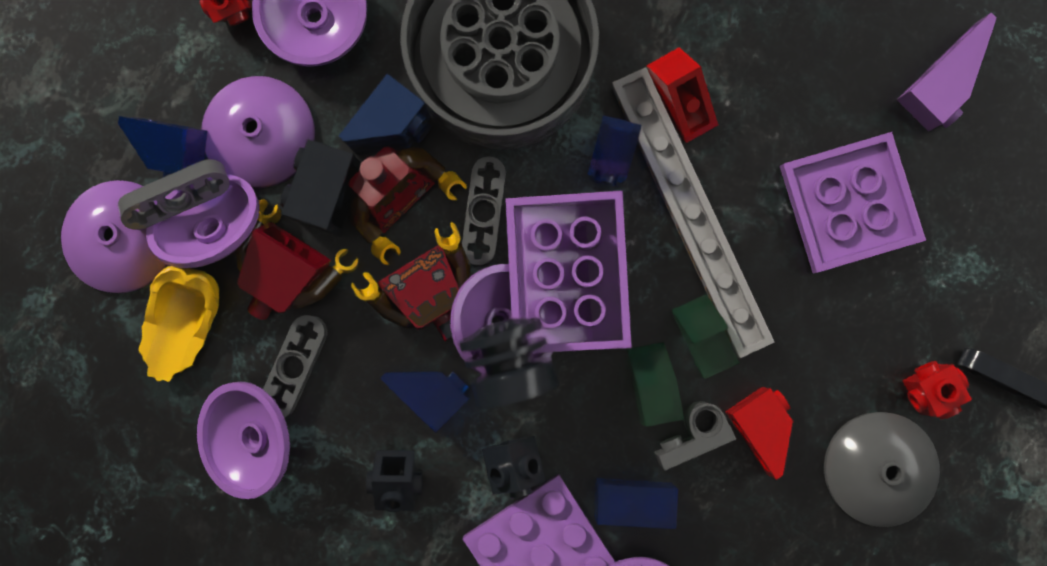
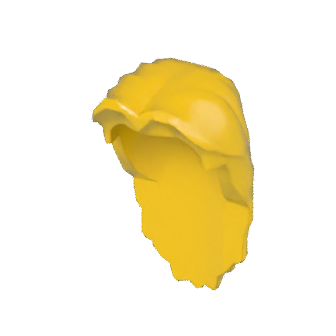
M167 266L155 277L150 285V296L142 325V340L138 349L143 361L148 366L147 376L154 377L157 382L161 380L169 382L176 373H182L185 369L192 367L195 357L204 346L219 306L218 284L215 278L205 271Z

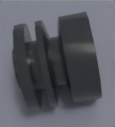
M540 317L530 319L512 318L479 328L471 336L458 342L461 352L478 349L481 352L464 361L465 366L468 368L485 367L486 373L478 376L471 382L479 409L496 408L524 401L548 392L559 385L552 358L541 357L533 359L532 352L547 344L546 337L541 336L527 339L526 336L542 329Z

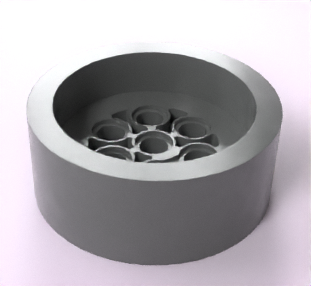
M408 0L401 25V50L404 65L417 97L425 102L431 118L447 133L461 141L481 148L516 149L532 145L551 136L561 129L579 109L589 89L599 47L598 20L592 0H511L514 5L507 11L498 10L493 6L497 0ZM466 14L475 15L479 19L472 27H463L458 23L459 19ZM530 20H540L545 24L546 28L542 32L532 33L526 29L525 25ZM496 36H505L511 43L507 48L498 50L494 49L490 42ZM462 52H470L475 56V60L469 66H459L455 63L457 55ZM535 57L542 62L543 66L536 72H529L522 67V62L527 58ZM497 73L504 75L508 80L504 87L494 89L487 85V79L491 75Z

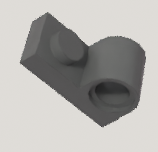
M698 401L689 405L684 412L683 421L689 437L683 439L682 435H676L660 443L662 449L654 453L659 465L664 470H668L734 441L736 437L719 407L708 402ZM708 410L713 417L712 424L706 430H698L695 423L696 416L701 411Z

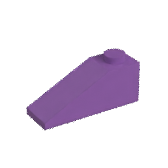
M992 13L975 23L897 99L927 131L940 125L947 128L963 114L960 107L971 96L996 21V17Z

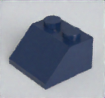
M387 74L338 137L356 155L376 153L386 146L395 150L410 148L414 141L419 144L429 133L432 127L429 122L432 118L424 101Z

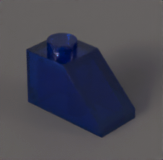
M119 116L118 125L147 169L163 171L162 178L204 160L208 130L145 118Z
M603 116L587 173L595 176V182L609 186H616L617 181L624 183L628 176L639 139L641 124Z
M444 371L387 372L380 378L435 433L470 398L465 392L469 386L455 372L448 376Z

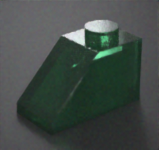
M660 342L626 349L640 423L644 426H652L684 420L678 384L665 343Z

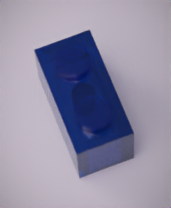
M596 479L594 518L597 525L676 529L678 489L668 482Z

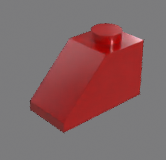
M678 47L647 65L649 74L667 113L685 143L718 126L702 68L687 53Z
M761 387L725 411V413L767 475L777 480L783 476L793 424V420L787 413L791 407L779 390L773 392L771 388Z

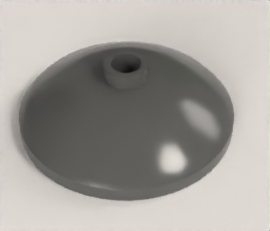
M872 412L853 418L836 432L826 451L824 476L830 495L846 514L867 525L892 527L909 522L927 508L938 487L940 465L934 444L920 426L908 418L897 414ZM890 466H894L896 469V474L892 479L886 477V470Z

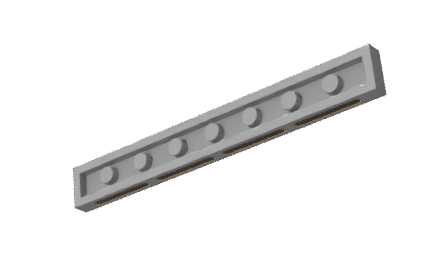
M645 67L612 82L611 88L736 357L742 358L774 343L773 337L647 68Z

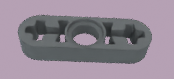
M491 156L480 158L474 164L471 173L462 246L470 264L474 266L489 264L494 259L497 248L506 171L503 163ZM487 165H492L494 172L500 174L499 178L492 179L490 188L491 192L498 191L497 198L489 194L475 195L476 189L484 191V178L478 176L479 171H486ZM487 201L494 206L495 215L490 221L480 222L475 219L473 209L477 203ZM471 225L479 229L493 228L492 235L484 232L483 242L486 247H490L489 253H483L481 259H475L474 253L468 251L469 245L476 244L478 236L477 231L470 232Z
M203 160L123 195L118 201V210L122 224L133 230L145 229L221 196L228 190L230 185L224 165L217 160ZM173 190L184 192L182 196L176 199L164 198L166 193Z
M304 315L292 323L263 388L270 396H277L283 385L276 384L277 378L285 384L296 385L294 391L288 388L283 394L282 401L287 403L286 408H280L284 418L294 412L327 338L326 324L316 316ZM311 322L314 323L313 330L318 333L316 339H309L304 347L306 350H311L310 356L299 350H291L293 343L296 346H301L304 340V334L300 332V328L302 326H309ZM291 356L301 359L304 366L302 374L297 378L288 377L283 369L285 360Z

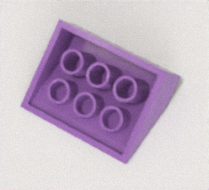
M622 191L506 198L512 318L530 319L540 317L542 329L526 336L527 339L541 336L547 339L545 346L532 353L631 348Z

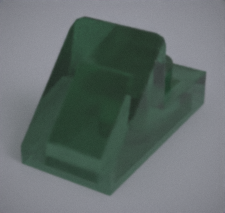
M706 294L671 310L703 379L739 364V360L725 330L729 329L728 325Z

